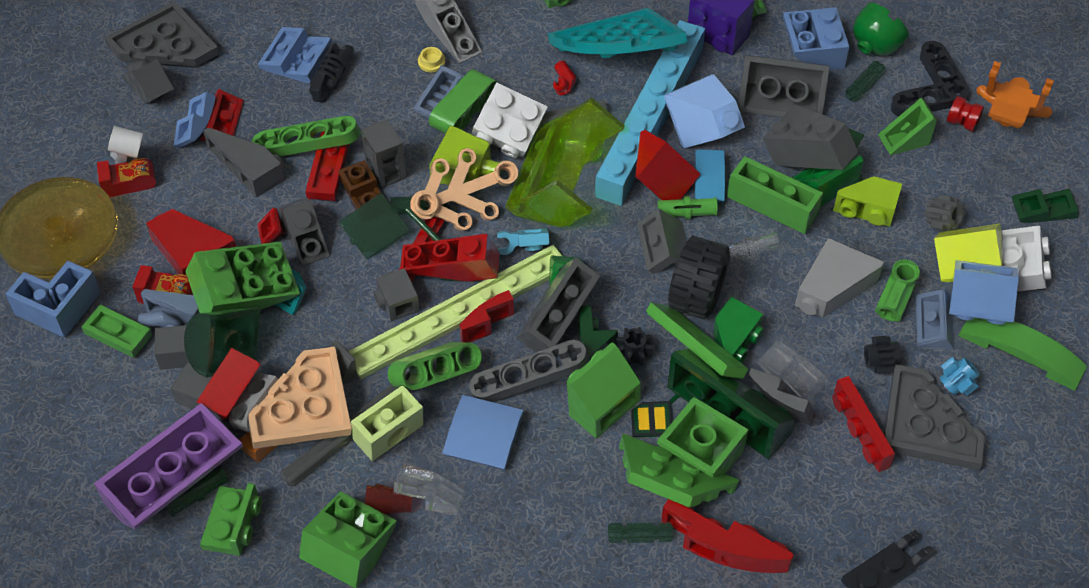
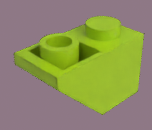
M875 176L838 190L833 211L847 218L857 217L868 220L873 225L890 226L902 184Z

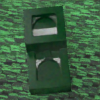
M1070 188L1044 195L1041 189L1011 196L1019 221L1023 223L1075 219L1079 215Z

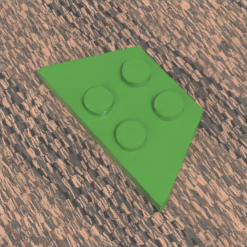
M624 433L621 437L619 449L624 450L622 461L627 469V482L689 508L699 505L702 501L717 499L719 492L723 490L730 494L735 493L739 479L726 474L712 478L661 446L651 445Z

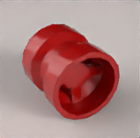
M957 96L951 106L946 122L954 125L962 124L966 130L974 132L975 124L979 123L985 106L977 103L972 105L965 98Z

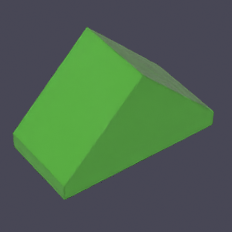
M920 98L883 129L878 136L890 155L930 145L937 119L924 99Z

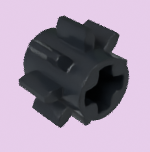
M641 327L624 328L623 337L615 338V345L629 366L632 363L644 365L645 356L652 357L653 346H651L652 335H646L641 330Z
M890 336L871 337L872 344L864 346V360L867 368H874V372L878 374L893 373V366L895 364L900 365L901 363L899 343L891 342Z

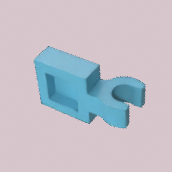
M547 228L517 230V232H497V238H507L509 240L507 247L498 248L502 255L511 253L518 245L519 247L525 246V250L534 251L541 250L543 245L549 244Z

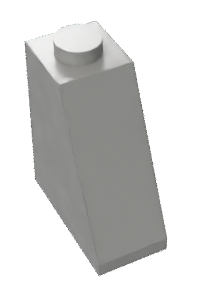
M828 238L798 289L795 306L808 315H817L823 318L877 283L884 262Z

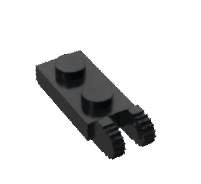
M914 530L903 536L897 543L893 542L845 574L841 582L847 588H892L914 573L916 568L930 559L935 551L930 546H926L909 559L903 551L914 546L921 536Z

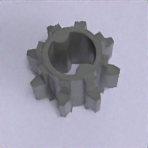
M939 194L938 198L934 197L931 202L927 203L925 211L926 221L931 224V228L941 231L957 229L958 225L963 223V216L965 215L964 205L959 203L958 198Z

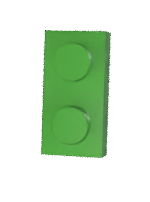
M99 305L82 325L84 334L133 358L136 357L153 336L150 328L102 305Z

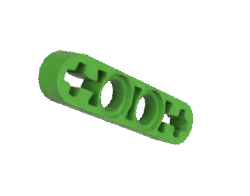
M341 116L264 130L257 133L251 142L265 146L272 155L277 154L280 157L347 145L360 137L361 130L354 117ZM325 131L323 136L313 138L317 133ZM299 136L294 142L287 143L290 138Z

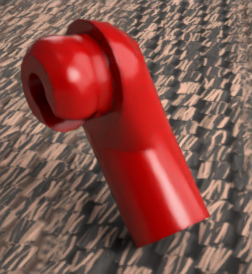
M561 60L554 66L555 71L559 75V81L557 83L553 82V88L558 95L563 96L572 91L577 78L566 61Z

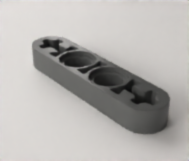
M570 340L479 372L471 379L469 389L475 398L494 402L571 375L576 369H581L589 362V353L583 343L577 340ZM576 351L578 353L577 360L571 361V353ZM560 356L563 366L559 365L556 357ZM544 360L552 362V367L548 372H537L536 368L540 362ZM517 370L522 372V378L519 382L514 384L507 382V377L511 372ZM498 377H499V379H500V381H501V383H502V385H503V387H501V388L498 386V384H499V382L497 381V378H498ZM488 382V384H489V386H487V390H488V391L485 392V393H482V391H481V389H483V385H482V384Z

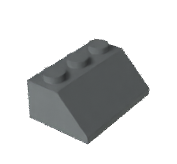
M745 55L738 103L739 111L783 117L795 104L822 114L830 66Z

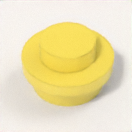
M427 47L421 51L418 57V65L425 72H437L441 65L445 66V56L440 49Z

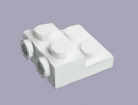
M496 82L473 127L472 135L487 141L490 146L493 144L501 148V151L509 157L517 158L519 156L524 158L547 110V106Z
M1040 226L1001 230L1003 266L1018 268L1017 291L1046 288V280L1052 279L1050 261L1044 260V255H1050V244L1048 237H1042Z

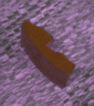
M365 160L338 170L345 190L363 223L390 213V207L378 189L377 180Z

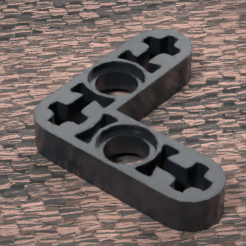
M928 41L922 45L919 56L934 84L896 93L893 96L890 108L893 114L899 117L920 98L923 99L925 96L933 97L937 101L935 103L926 102L932 112L951 108L957 96L967 100L969 88L943 44L936 41ZM946 71L951 76L941 77L937 72Z

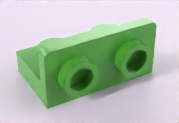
M248 483L246 490L219 486L200 543L201 549L241 556L243 546H248L252 539L253 527L250 526L252 518L259 515L262 506V497L258 495L255 484Z

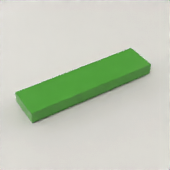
M650 302L646 310L647 314L716 372L725 377L744 378L748 368L677 310L671 309L668 305Z

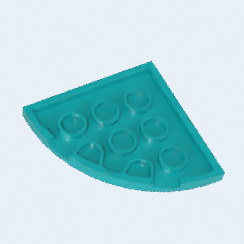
M650 8L547 33L549 43L558 48L559 51L600 54L602 58H610L621 53L642 52L661 48L663 51H672L677 49L678 45L687 43V36L684 30Z

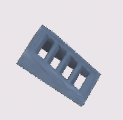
M441 65L412 110L429 118L431 111L423 107L427 104L435 108L438 103L430 99L435 97L442 100L464 75ZM445 82H447V83H450V84H452V85H451L450 87H448V86H445L444 84H445ZM440 89V90L446 92V94H445V95H442V94L438 93L437 91Z
M144 289L141 292L147 312L163 310L181 321L182 326L193 325L195 331L199 330L203 325L194 295Z

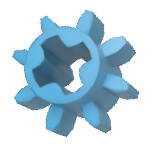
M952 356L941 365L944 374L940 376V380L953 395L961 392L968 396L979 387L976 383V378L980 376V373L966 357L959 361Z

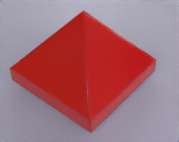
M274 207L257 224L261 244L273 243L286 233L279 212Z

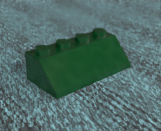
M690 349L674 351L671 354L667 388L678 394L688 403L695 397L747 428L746 444L768 460L792 434L795 419L783 408L776 407L766 400L758 390L749 388L740 382L738 378L721 376Z

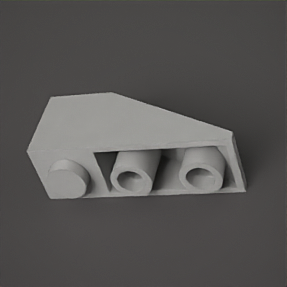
M416 0L415 4L425 23L458 63L482 53L454 0Z

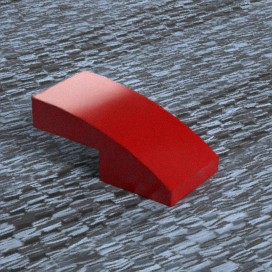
M509 290L488 299L459 325L461 342L471 343L491 335V323L514 315V298Z

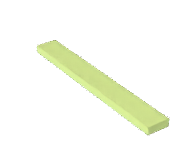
M551 245L499 272L498 278L484 280L350 350L349 353L355 358L356 374L361 380L460 328L459 325L474 309L502 292L509 290L512 297L516 298L549 280L550 256H562L554 245Z

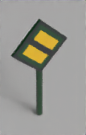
M675 394L669 401L642 402L631 410L632 437H660L672 423L671 405L680 396Z

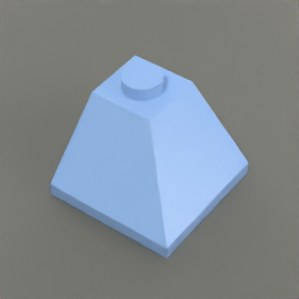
M714 74L663 95L683 148L720 139L745 128L736 100Z

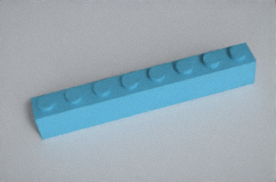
M679 20L677 26L686 32L687 43L678 45V48L675 50L662 52L596 175V198L620 206L623 205L636 180L640 132L647 130L658 137L670 114L663 95L684 87L703 50L705 28Z

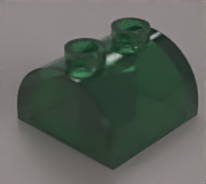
M245 306L194 315L187 323L184 333L185 352L192 368L206 378L212 377L231 348L257 360L260 308Z

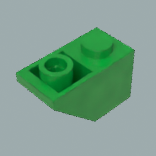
M731 297L715 317L713 330L715 342L740 363H743L748 353L747 347L750 343L757 344L764 332V328L761 327L763 314Z

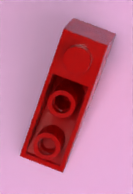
M488 234L403 245L400 270L405 268L407 274L468 282L498 278L500 252Z

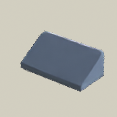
M945 288L915 295L917 346L954 349L953 316L949 314L950 296Z

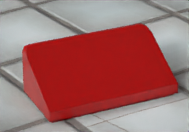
M218 89L214 94V107L205 129L211 128L234 136L244 100ZM204 132L201 133L200 141H206Z
M231 348L196 403H202L210 412L221 419H225L261 363Z

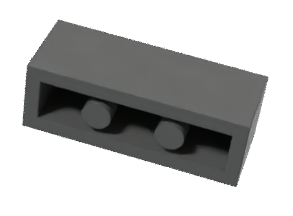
M577 258L563 265L516 338L535 352L555 346L600 275Z

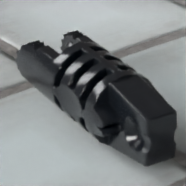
M331 43L310 83L309 92L314 102H324L330 92L335 89L354 54L353 46L344 45L339 53V46Z

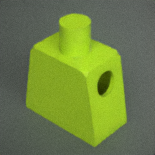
M450 126L429 164V169L436 159H445L449 163L450 169L442 177L440 184L449 185L458 165V154L461 150L469 148L475 152L476 161L469 167L463 183L492 173L500 162L491 160L490 144L472 134ZM462 154L464 162H471L469 154ZM437 163L435 165L437 172L443 173L445 171V167L442 164Z

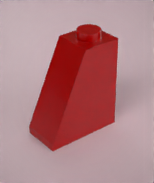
M174 209L157 215L146 223L151 240L178 274L186 275L185 271L195 252L236 247L232 236Z

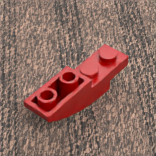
M670 499L663 506L661 521L684 534L683 548L702 558L727 567L750 572L787 573L791 568L794 554L782 543L772 542L763 537L750 525H742L734 520L730 528L726 530L720 522L713 518H705L695 512L692 507L689 508Z

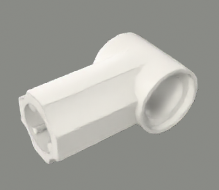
M114 125L108 151L111 152L110 156L114 158L116 164L129 163L137 159L143 133Z

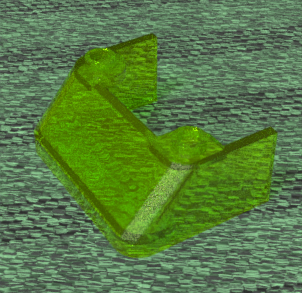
M593 98L586 100L545 124L538 131L532 142L505 208L514 216L559 228L565 225L569 226L574 221L590 214L593 208L573 193L574 187L583 165L589 161L597 160L603 152L602 146L604 141L624 130L625 125Z

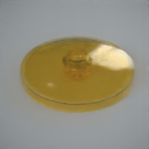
M56 177L33 183L12 196L0 211V254L4 261L15 271L21 274L26 272L40 279H53L67 260L87 269L106 254L116 237L118 220L113 203L104 190L84 179Z

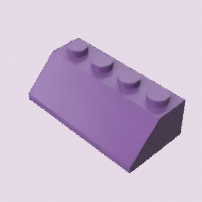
M200 403L94 484L103 503L123 524L136 530L237 452L243 445Z

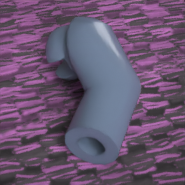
M163 310L141 313L138 317V323L148 328L156 326L161 328L182 326L181 321Z

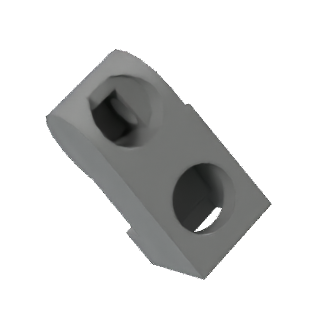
M256 372L230 411L229 422L233 428L250 432L248 414L268 395V391L278 380L276 376Z

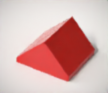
M647 130L641 131L635 177L661 200L681 199L700 176V173L666 141Z

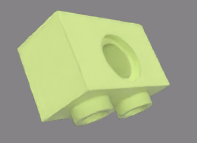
M402 385L351 421L352 438L373 462L423 426V407Z

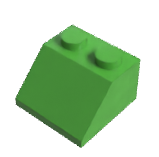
M693 397L660 436L657 444L714 478L727 473L743 453L748 429Z

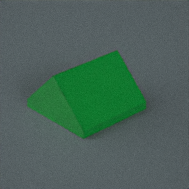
M854 156L843 170L806 168L791 178L823 192L821 207L835 199L838 190L858 183L863 158L862 156Z

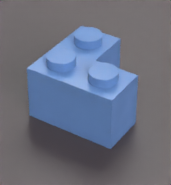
M67 260L49 283L23 272L5 295L16 316L65 338L101 292L93 271Z

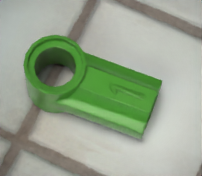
M903 259L895 262L889 279L875 309V313L881 318L891 322H900L919 278L920 270L916 263Z

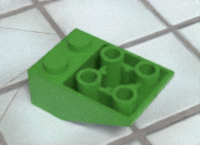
M281 242L195 252L185 271L203 324L234 320L300 295Z

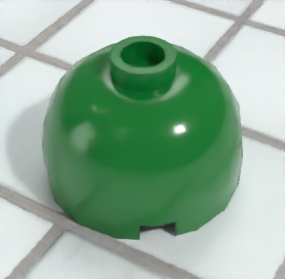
M870 2L861 9L855 18L853 33L855 40L858 42L857 47L862 53L866 55L872 53L876 56H887L895 53L902 47L909 37V33L899 18L893 21L887 16L891 11L876 3Z

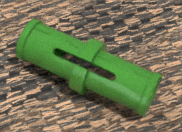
M684 196V199L658 200V208L674 217H685V220L691 219V216H717V197L690 199V196Z

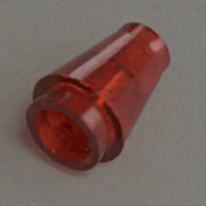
M375 482V486L366 485L364 504L383 514L411 512L413 493Z

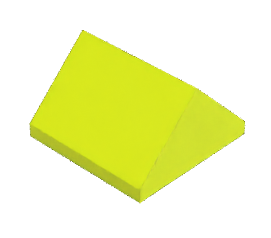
M1000 223L939 232L934 238L941 282H953L956 260L1003 266Z

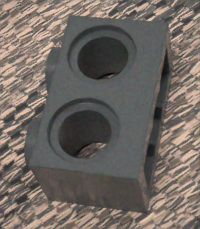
M387 119L361 129L365 161L375 176L379 188L381 189L406 179L403 143L389 120Z

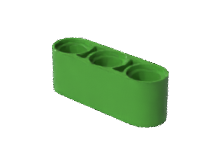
M471 69L435 106L429 117V125L445 134L450 126L463 130L473 120L471 117L483 109L498 81L475 69Z
M450 342L394 361L388 369V379L397 388L403 385L406 389L410 390L421 389L473 371L480 365L482 359L481 351L473 343ZM461 351L464 353L462 362L460 361ZM436 359V361H437V368H436V370L434 371V370H433V362H434V360ZM409 368L410 377L408 381H406L405 373L406 370Z

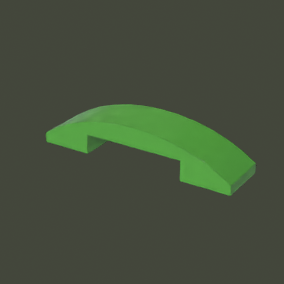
M974 317L973 320L965 322L958 335L985 349L992 345L1047 371L1045 377L1074 391L1087 368V365L1057 341L1015 321L1006 322L1005 324H993L988 322L987 319Z

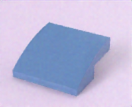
M282 27L261 58L258 66L260 69L274 74L311 83L312 77L331 43H334L329 37L308 36L304 28Z
M462 395L442 454L506 470L513 443L516 441L524 410Z

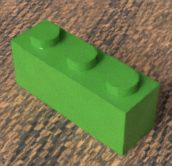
M746 156L742 158L731 173L727 194L728 198L803 234L807 232L818 216L823 192Z

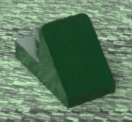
M584 305L579 308V338L588 351L591 360L597 351L604 350L611 343L615 344L618 330L599 331L598 317H592L591 305Z

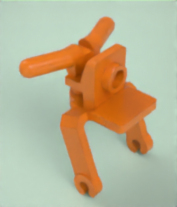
M994 61L990 70L987 87L980 85L976 89L979 96L992 104L988 114L992 118L991 120L999 122L1005 127L1019 129V127H1023L1027 117L1049 118L1053 114V110L1050 107L1043 106L1050 93L1054 80L1047 78L1041 95H1036L1032 93V89H1029V82L1022 77L1013 78L1010 82L1005 81V84L997 82L1001 63Z

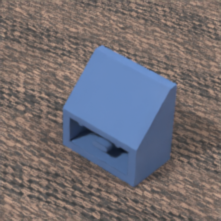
M836 7L783 12L782 17L796 58L802 62L829 65V70L845 68L849 44Z
M956 260L949 314H953L962 320H973L974 317L983 318L993 324L1014 322L1019 279L1018 268Z

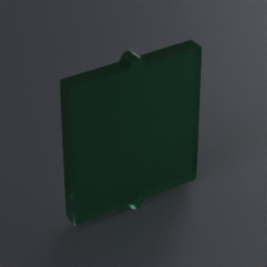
M382 193L339 221L341 227L350 237V243L356 245L367 260L410 232L399 217L398 209H393Z

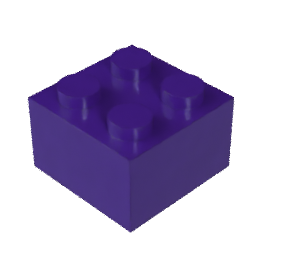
M690 0L688 23L705 28L704 42L712 45L719 52L733 55L750 36L755 0Z

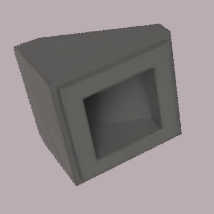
M334 340L330 347H335L342 384L344 385L356 376V362L349 351L339 341Z

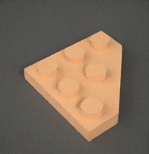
M335 347L304 350L297 357L296 363L286 374L283 373L270 388L265 399L250 411L248 421L253 449L351 435L352 428Z

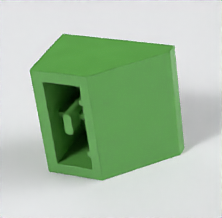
M614 343L609 344L604 350L597 351L584 367L572 372L567 380L569 416L596 439L641 401L640 381Z
M340 491L302 530L299 558L351 587L357 588L378 562L396 526V520Z

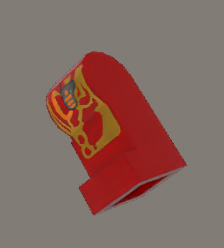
M137 158L129 163L124 162L110 165L108 160L97 162L98 180L104 198L153 189L156 185L154 164L150 159Z
M140 265L132 286L137 302L143 304L141 292L144 289L193 295L187 275L155 272L152 266Z

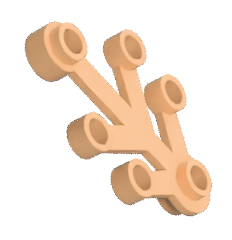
M465 148L457 156L458 165L448 189L437 193L441 179L449 172L450 166L445 159H436L431 165V176L425 190L418 191L413 195L410 201V208L422 220H428L436 216L452 223L458 231H466L471 227V216L464 212L458 214L442 206L443 204L453 201L480 213L482 219L491 221L499 214L498 206L493 202H483L469 194L497 183L502 186L512 184L518 177V169L513 162L502 161L494 168L492 173L463 183L469 167L476 161L475 152L472 149ZM462 154H469L471 162H464ZM437 163L445 167L443 173L436 171L435 165ZM500 170L507 171L509 178H501ZM420 201H427L430 206L429 209H421ZM485 207H491L494 215L487 216L485 214ZM458 218H465L468 222L467 226H460Z

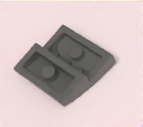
M751 368L750 377L769 402L776 407L786 410L792 418L809 426L812 425L815 412L809 400L791 395L782 378Z

